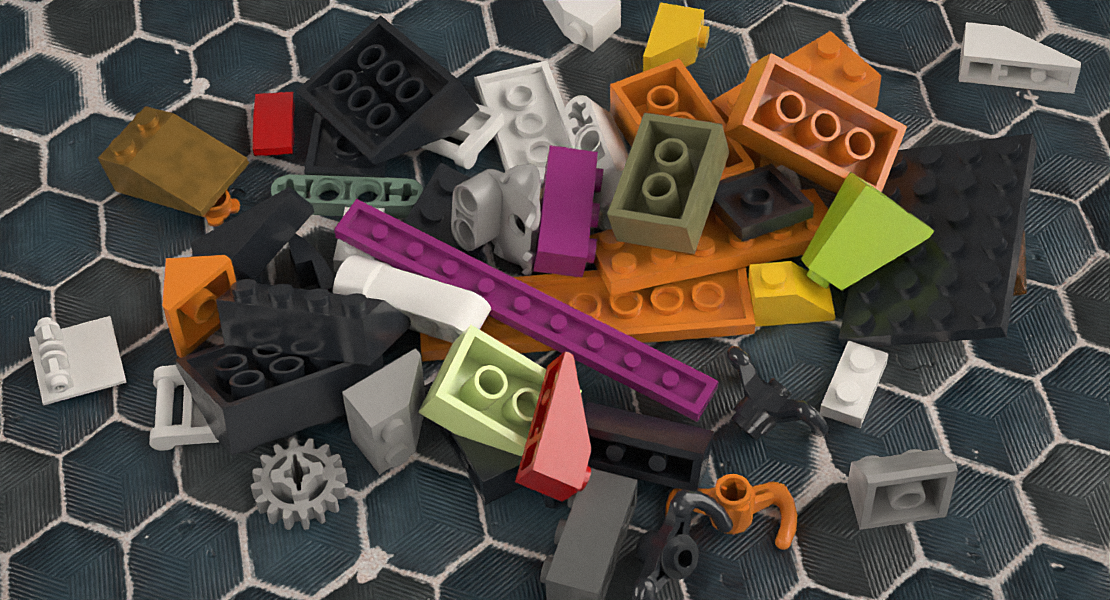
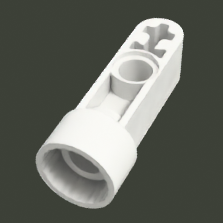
M579 95L571 99L566 105L563 112V121L574 149L598 152L596 168L604 169L601 192H594L593 203H600L598 226L604 231L612 229L607 213L628 155L612 114L587 96Z
M356 254L349 256L342 263L333 285V293L349 295L359 293L365 295L366 298L385 300L410 318V330L451 343L470 325L480 330L491 311L489 303L472 291L396 269L387 263Z

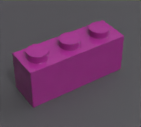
M549 146L533 271L582 278L586 262L594 263L597 239L589 238L590 227L597 228L600 203H593L594 192H601L604 169L596 168L598 152Z

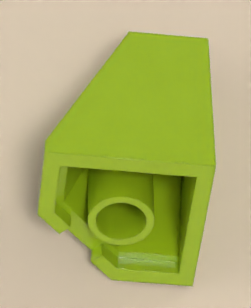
M850 172L801 260L810 269L806 275L825 289L831 283L840 290H843L927 240L934 230L913 214L906 212L904 208L885 194Z

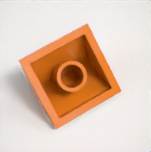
M226 255L166 258L162 307L176 353L180 358L190 354L221 328L216 299L230 289L233 283L237 282L232 261Z

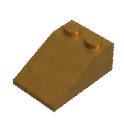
M147 106L136 114L127 127L98 157L116 192L204 217L249 164L247 157L176 114Z

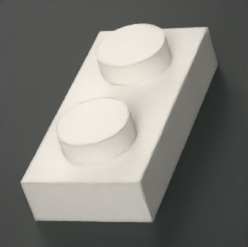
M848 341L821 404L820 415L861 428L886 367L888 353Z

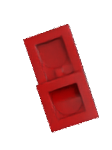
M294 92L255 94L253 114L254 156L293 154L295 138L293 126L295 111Z

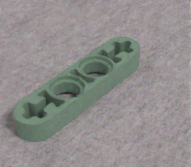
M290 174L277 178L271 186L272 196L287 187H291L306 199L308 198L307 192L310 191L311 198L306 200L314 207L312 215L343 216L345 207H351L359 195L364 192H374L378 197L374 201L366 202V204L374 208H385V213L394 218L406 219L423 192V187L419 182L408 178ZM329 190L339 193L338 197L331 201H323L318 198L321 193ZM385 194H390L389 201H386ZM405 196H410L409 201H403Z

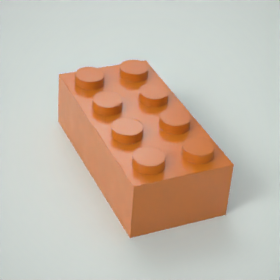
M831 31L783 58V60L872 108L877 107L882 75ZM744 82L711 101V104L726 125ZM741 144L753 161L754 169L771 163L776 168L781 166V164Z
M770 53L751 65L724 133L731 139L837 194L850 172L882 192L907 126Z
M680 58L610 84V113L631 147L644 113L719 123L723 125L724 130L726 128V123ZM726 135L729 155L720 180L754 169L753 161L741 144Z

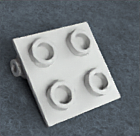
M110 316L60 329L59 324L49 317L42 318L37 322V326L34 329L35 336L30 337L29 341L43 405L127 383Z

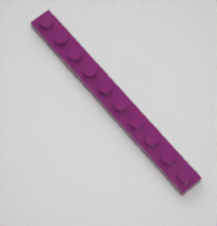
M358 199L354 201L334 229L336 238L396 269L478 294L491 307L488 316L561 353L566 351L573 354L574 359L696 422H698L718 389V380Z

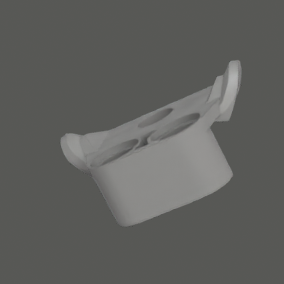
M530 164L517 165L508 169L505 173L494 169H487L454 188L451 229L454 239L459 246L466 251H473L491 241L495 245L494 253L520 265L525 276L532 275L536 258L537 228L541 215L539 201L541 180L537 166ZM514 215H518L523 221L525 233L517 227Z

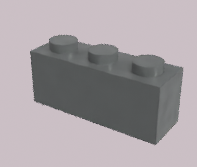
M591 468L589 481L583 491H578L568 498V507L571 508L567 520L561 518L558 523L554 537V544L558 545L554 557H546L541 571L540 582L546 584L547 600H604L637 505V480Z

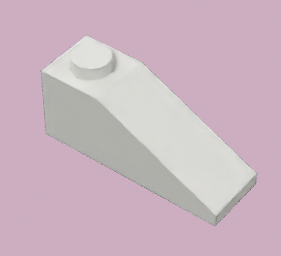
M543 0L564 36L568 37L573 43L580 44L592 52L621 27V0Z
M966 22L961 46L959 82L1074 94L1081 62L1005 26Z

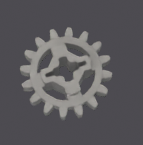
M294 438L290 440V448L284 450L280 445L276 444L274 445L275 456L271 458L270 456L262 455L260 457L262 468L253 469L252 475L255 483L251 484V490L254 499H256L258 511L260 514L267 512L271 524H275L282 518L285 528L290 530L295 521H301L303 529L306 530L309 529L310 519L316 518L318 522L323 524L326 522L325 511L329 510L334 513L339 511L337 499H346L345 484L348 483L340 455L331 456L328 444L322 445L317 450L315 449L314 440L309 438L305 446L298 447V443ZM298 477L302 478L300 491L297 489V485H299Z

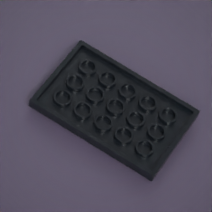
M1033 133L898 150L882 193L904 208L906 212L920 219L933 229L934 232L927 240L850 285L839 334V341L844 349L848 341L867 347H882L1007 337L1037 147Z

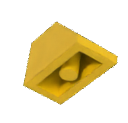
M660 2L643 55V72L680 58L685 67L696 62L699 48L706 49L710 27L704 26V10Z
M792 261L750 264L748 284L755 327L835 321L830 286L827 289L820 286L806 275L808 272L806 269Z

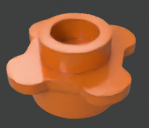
M226 190L204 215L208 225L213 227L222 225L223 221L230 214L237 213L240 210V202L237 199H231L228 190Z

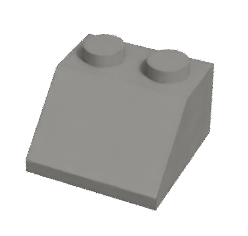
M415 348L342 392L351 440L379 474L391 467L394 468L402 465L409 459L410 455L416 452L424 417L418 411L426 396L421 355Z
M913 449L900 455L886 457L866 456L858 461H852L847 486L859 529L946 517L958 472L956 463L938 449L927 451Z

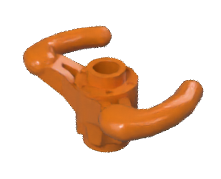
M728 474L719 478L716 481L715 487L698 489V491L713 497L725 508L733 522L732 530L726 534L734 535L744 532L751 525L754 513L772 504L778 506L781 521L775 538V545L781 550L790 547L796 533L798 515L795 501L784 484L770 481L765 484L751 486L749 481L743 476ZM675 488L669 493L665 507V518L670 507V501L682 489ZM697 508L693 510L694 512L707 515ZM710 518L713 527L717 529L712 519Z

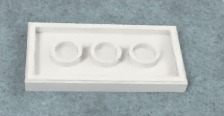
M542 61L474 77L475 88L482 106L503 114L505 125L493 138L505 172L517 165L530 164L537 166L541 180L540 188H543L549 146L573 148L563 121L565 106L548 62Z

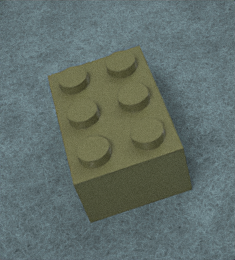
M644 113L607 213L617 241L695 254L729 155V148L722 124Z

